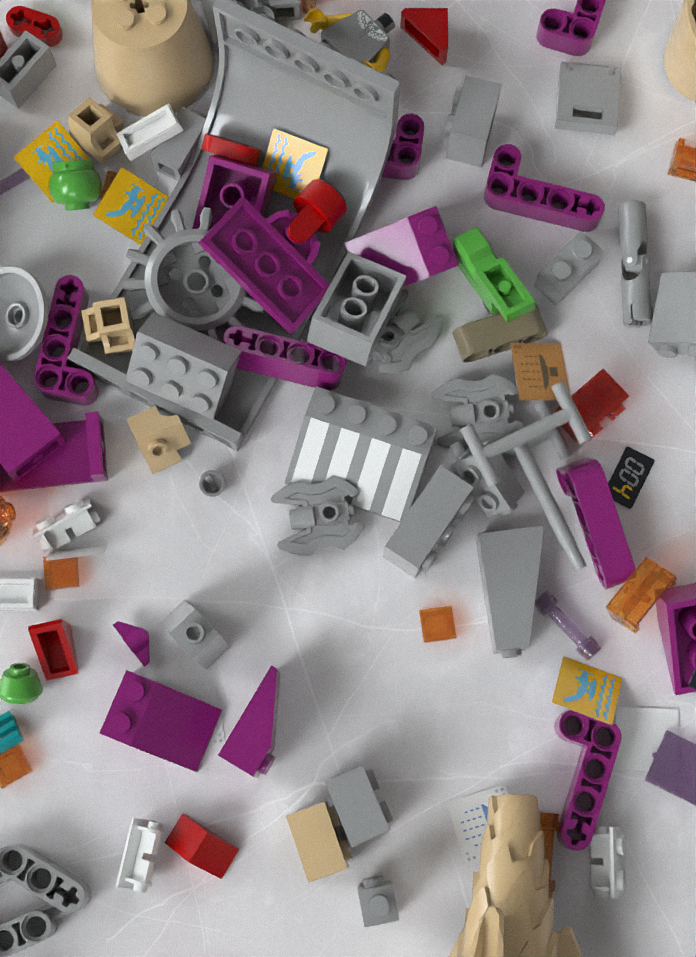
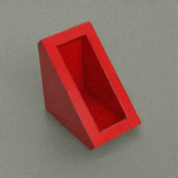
M448 8L403 9L401 11L400 28L438 63L444 65L448 53Z
M59 619L28 626V631L46 681L79 674L72 630L69 623Z
M182 813L164 842L189 863L220 879L223 878L240 850L184 813Z

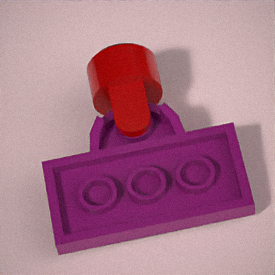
M313 179L294 199L293 204L297 213L290 212L287 209L275 212L265 219L242 196L198 242L289 334L293 333L317 307L330 286L311 265L317 257L320 247L316 230L321 233H328L347 212L346 201L342 194L333 185L320 179Z

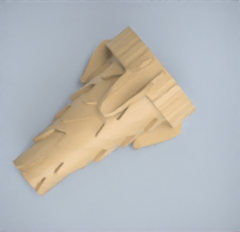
M527 793L524 795L503 794L489 796L487 827L481 842L479 872L473 871L472 903L469 908H466L465 925L449 957H582L580 946L574 936L572 927L565 926L560 931H553L554 898H548L549 862L547 859H544V831H541L537 796Z

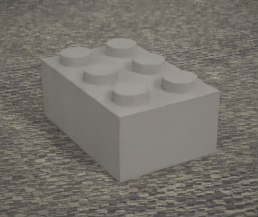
M348 251L312 317L307 342L366 367L400 299L407 276Z
M153 312L137 331L125 381L213 420L227 400L242 351Z
M440 465L385 545L383 557L414 578H416L419 572L426 574L438 554L434 551L439 545L443 548L452 536L456 527L453 524L455 519L461 522L471 508L474 499L470 495L474 487Z

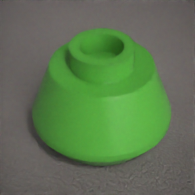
M14 663L10 665V668L3 672L0 679V698L10 704L31 703L37 700L43 692V686L36 670L30 668V665L27 663Z

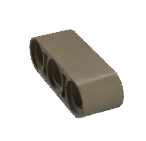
M535 303L536 309L509 323L499 313L456 328L452 334L462 361L464 363L473 362L511 350L510 343H532L547 336L548 331L538 305Z

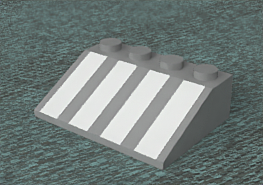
M316 386L303 420L285 484L289 485L297 481L308 484L321 483L334 475L348 481L358 490V496L345 498L349 505L401 523L413 504L438 427Z

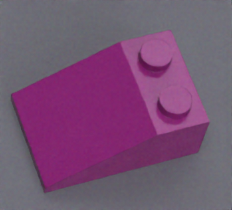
M217 154L210 156L192 229H199L200 214L204 207L211 208L213 218L210 225L211 229L242 196L265 217L271 200L277 171L243 163Z
M437 206L344 243L347 252L349 251L406 275L403 287L459 265Z
M696 583L655 590L657 619L673 692L675 695L696 692V689L688 685L696 669Z
M272 665L218 754L219 757L258 778L260 773L266 775L276 759L271 754L275 749L280 673Z
M126 670L99 734L197 772L223 710Z

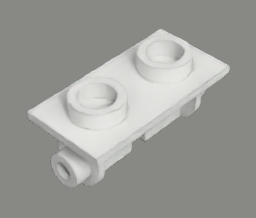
M81 499L75 500L64 507L65 513L56 518L53 515L46 516L35 524L37 528L33 530L32 536L36 538L41 535L42 539L37 542L43 552L47 550L52 552L71 541L66 532V529L70 527L76 537L97 527L96 523L100 522L101 519L96 510L88 511V508L92 507L90 499L85 502Z
M132 817L116 883L117 887L130 888L133 891L146 893L147 887H151L152 883L150 881L155 862H152L153 855H157L160 838L164 833L161 830V822Z
M595 827L591 840V858H603V865H591V890H594L595 897H608V891H611V898L615 899L622 897V891L626 890L627 874L621 865V855L626 853V837L624 834H621V827H610V834H607V827Z

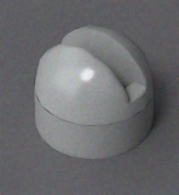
M206 471L199 479V488L207 496H218L225 488L224 477L217 471ZM208 475L211 476L218 487L214 491H212L209 483L205 480V477Z

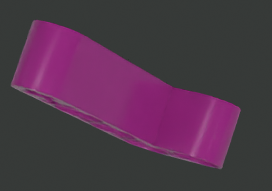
M577 0L574 13L555 8L547 9L540 17L536 34L537 41L545 48L569 55L583 56L587 54L592 46L606 0ZM547 27H553L556 30H550ZM576 35H581V36H583V37H585V38H584V39L578 38V37H576Z
M413 113L405 114L398 120L395 140H393L382 174L383 178L410 180L418 174L424 136V122L418 115ZM407 130H412L417 134L409 136L403 132ZM409 158L413 162L410 164H404L400 161V159Z
M504 144L496 149L484 192V201L488 207L582 232H590L597 228L605 211V204L599 196L518 176L521 163L520 150L512 144ZM507 160L511 162L513 165L504 166L500 163V161ZM496 187L502 188L506 193L497 194L492 189ZM523 195L533 196V198L535 199V201H533V202H528V201L524 200V199L522 198V196H523ZM559 202L563 204L565 208L557 209L552 205V203ZM573 207H576L575 212H571Z
M74 275L63 276L56 283L34 373V382L40 392L50 400L89 405L99 395L97 383L88 371L73 368L68 360L72 349H78L84 324L81 310L87 309L89 295L82 281ZM63 319H72L69 326L65 328L59 327V323ZM56 348H65L61 356L52 357V353ZM58 377V381L53 387H45V382L48 378ZM82 382L89 383V387L85 392H75L78 384Z
M242 326L228 328L223 337V343L242 351L237 369L313 388L317 386L331 391L339 387L347 363L346 358L314 344Z
M584 458L557 468L556 473L559 484L564 494L572 498L596 574L602 587L606 590L636 579L637 572L605 473L599 461L592 458Z
M570 710L557 717L554 725L555 732L562 740L581 746L582 749L556 835L563 847L580 851L589 846L592 840L622 735L620 729L614 723L610 725ZM568 716L575 718L579 723V731L575 735L568 734L564 729V721ZM599 728H605L610 732L611 741L607 746H602L597 742L596 732ZM592 759L601 765V774L596 779L591 778L586 771V765ZM581 792L588 793L592 800L591 807L584 812L576 804V798ZM571 814L587 817L586 822H578L577 832L581 834L580 840H574L571 844V837L567 835V830L575 829L578 819H571Z

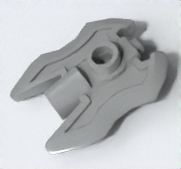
M402 290L400 299L370 357L373 360L385 361L379 365L378 372L395 374L410 370L413 359L421 351L433 347L438 339L443 323L441 317H436L416 328L420 323V318L413 310L406 308L397 316L408 297V290Z
M495 373L482 380L469 381L463 378L449 380L431 393L433 399L463 402V404L450 406L452 426L473 424L482 443L490 439L492 442H495L520 430L523 425L521 421L508 423V419H510L509 414H513L514 409L513 403H508L505 395L510 394L513 396L517 394L518 388L508 379ZM460 429L437 439L439 445L450 448L449 446L457 441H461L465 451L469 448Z
M333 475L321 483L308 484L297 481L272 495L271 501L273 503L303 506L289 510L292 530L307 529L279 541L277 547L286 552L308 556L321 548L327 547L345 550L357 540L364 527L361 522L349 525V521H351L350 516L355 515L354 506L349 505L345 498L358 496V490L348 481Z

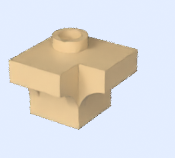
M89 97L68 115L69 135L100 163L104 164L123 148L117 136V133L124 128L123 121L102 103L98 105Z
M125 297L94 302L93 307L81 310L88 343L102 341L107 356L133 351L136 335L132 315L130 314V304Z
M153 406L126 419L152 474L182 461L177 450L191 444L178 414L163 416L158 412L156 406Z

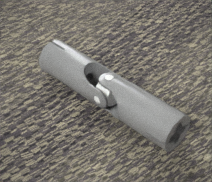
M631 200L618 205L619 245L623 254V259L621 260L623 324L627 327H642L652 323L648 259L646 257L648 247L646 204L642 201ZM629 273L638 275L632 280L629 279Z

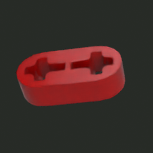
M15 6L6 14V23L9 30L16 37H20L25 31H28L49 47L57 45L62 39L63 33L60 23L51 15L25 6ZM22 18H25L27 23L20 22L19 26L16 25L15 21H21ZM50 27L53 28L54 32L48 31L46 35L43 34L42 30H48Z
M208 133L204 135L201 148L202 150L251 165L258 164L261 152L259 148Z

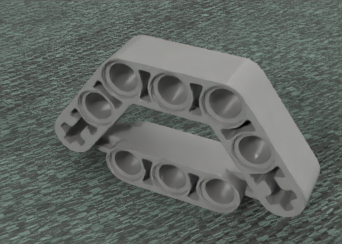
M24 844L8 845L0 849V884L12 880L49 904L0 925V934L3 930L9 931L14 939L10 949L3 947L0 943V957H8L50 938L57 930V919L84 908L91 898L90 887L85 881ZM14 850L18 851L22 856V865L17 870L13 869L9 864V856ZM41 868L47 869L51 874V882L48 887H42L37 881V874ZM59 886L67 891L76 888V897L79 898V901L69 903L70 895L63 890L57 891L55 894L53 892ZM35 916L43 918L46 922V931L43 935L36 934L32 929V920Z

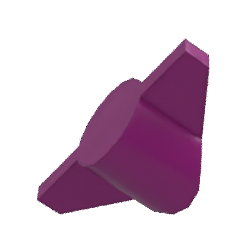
M120 621L113 624L114 628L143 666L150 663L148 632L144 628Z

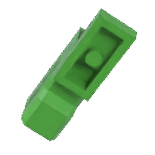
M475 227L455 237L453 251L459 264L458 267L482 299L488 313L493 315L500 312L505 321L509 323L536 309L535 300L504 257L498 259L492 245L479 228Z

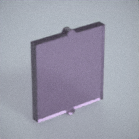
M666 730L657 752L652 753L654 759L644 781L696 806V744Z

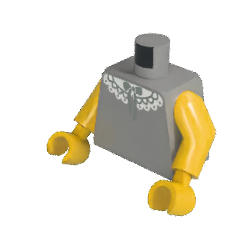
M317 8L309 10L304 22L312 23L310 31L314 34L319 29L323 30L321 31V42L331 45L337 52L347 57L359 58L366 66L378 72L386 71L391 56L389 51L390 38L387 33L395 28V23L389 14L383 13L376 20H373L364 10L337 15H324Z

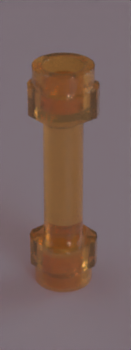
M540 812L541 831H544V859H547L549 862L548 898H553L555 880H551L554 831L559 832L560 827L559 814Z

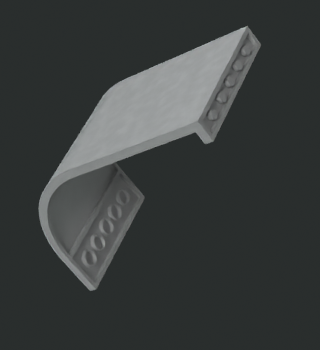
M216 0L212 7L219 43V66L212 102L192 156L153 226L158 229L164 238L176 233L175 227L171 222V211L178 208L184 217L185 228L187 230L193 228L209 157L216 155L201 149L205 133L261 149L257 165L263 167L273 129H277L328 149L319 179L327 181L342 194L346 201L347 212L328 233H321L316 230L320 247L318 255L311 265L331 284L348 253L344 243L355 239L382 177L397 126L401 82L397 81L388 72H378L366 66L359 58L347 57L337 52L327 43H318L307 38L298 29H288L276 23L272 17L266 14H257L248 10L237 0ZM273 191L264 218L267 219L268 215L271 216L275 212L287 209L290 212L297 213L293 204L294 198ZM146 236L138 250L143 254L151 256L157 245ZM202 257L199 260V265L202 268H207L211 264L210 259L207 257ZM131 261L109 300L125 297L130 304L131 312L135 307L145 304L149 300L146 290L133 292L124 290L122 288V281L129 278H145L146 267ZM173 269L170 272V278L173 280H178L182 276V272L179 269ZM197 273L190 275L187 280L188 287L193 291L202 290L206 284L205 278ZM214 286L211 289V294L214 297H220L223 294V289L220 286ZM246 291V295H247L248 297H250V298H253V297ZM185 298L182 306L185 309L193 308V299ZM319 304L291 334L265 309L263 313H258L246 307H240L235 316L240 322L245 324L246 328L300 341ZM153 312L143 319H133L135 335H137V331ZM227 323L216 330L222 343L225 331L230 328V325ZM85 339L79 350L73 348L68 356V360L73 368L88 371L93 378L149 407L156 406L159 412L167 416L178 414L181 423L237 452L278 380L277 378L236 368L227 400L215 418L211 420L126 382L132 351L107 356L102 341L88 343Z

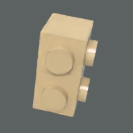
M327 801L286 816L308 883L349 868L347 860L353 859L347 840L343 839L340 841L336 827L341 826V822L335 806L329 807Z

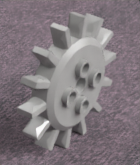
M178 208L172 210L171 222L175 227L176 233L167 238H164L153 225L149 223L145 225L144 230L147 237L157 245L151 256L143 254L139 250L128 249L127 258L133 263L146 267L145 278L126 279L122 281V288L131 292L146 290L149 299L145 304L135 307L130 313L134 320L143 319L151 312H156L197 332H206L209 337L221 342L217 335V328L226 323L230 327H246L235 316L240 307H246L253 312L263 313L264 308L254 298L248 297L246 290L198 244L210 229L213 219L211 208H203L200 214L199 229L188 230L185 228L184 217ZM202 257H207L210 259L211 264L207 268H202L199 265V260ZM173 269H179L182 272V276L178 280H173L170 278V272ZM197 273L205 278L206 284L202 290L193 291L188 287L187 280L190 275ZM214 286H220L223 289V294L220 297H214L211 294V289ZM185 298L193 299V308L185 309L182 306L183 300Z

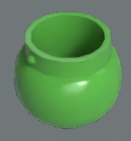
M93 160L52 163L53 173L49 177V191L52 199L57 204L65 205L66 211L90 209V203L97 201L102 191L101 178L99 173L94 170Z

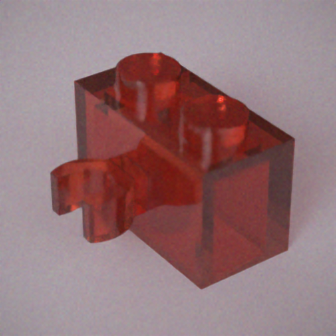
M603 368L571 397L593 439L603 430L600 425L606 419L610 418L611 421H614L627 409L624 403L629 398V395ZM559 406L554 413L562 410L561 406ZM569 422L560 425L579 444Z

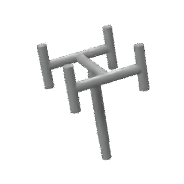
M561 381L551 387L562 410L554 414L551 413L546 401H542L534 406L540 418L539 421L486 446H483L473 424H469L460 430L489 488L501 482L490 458L499 454L502 455L504 460L514 455L517 456L574 571H577L587 565L529 449L550 439L560 460L572 455L558 427L569 422L579 444L592 439L564 381ZM457 441L449 446L456 461L465 452L461 441Z

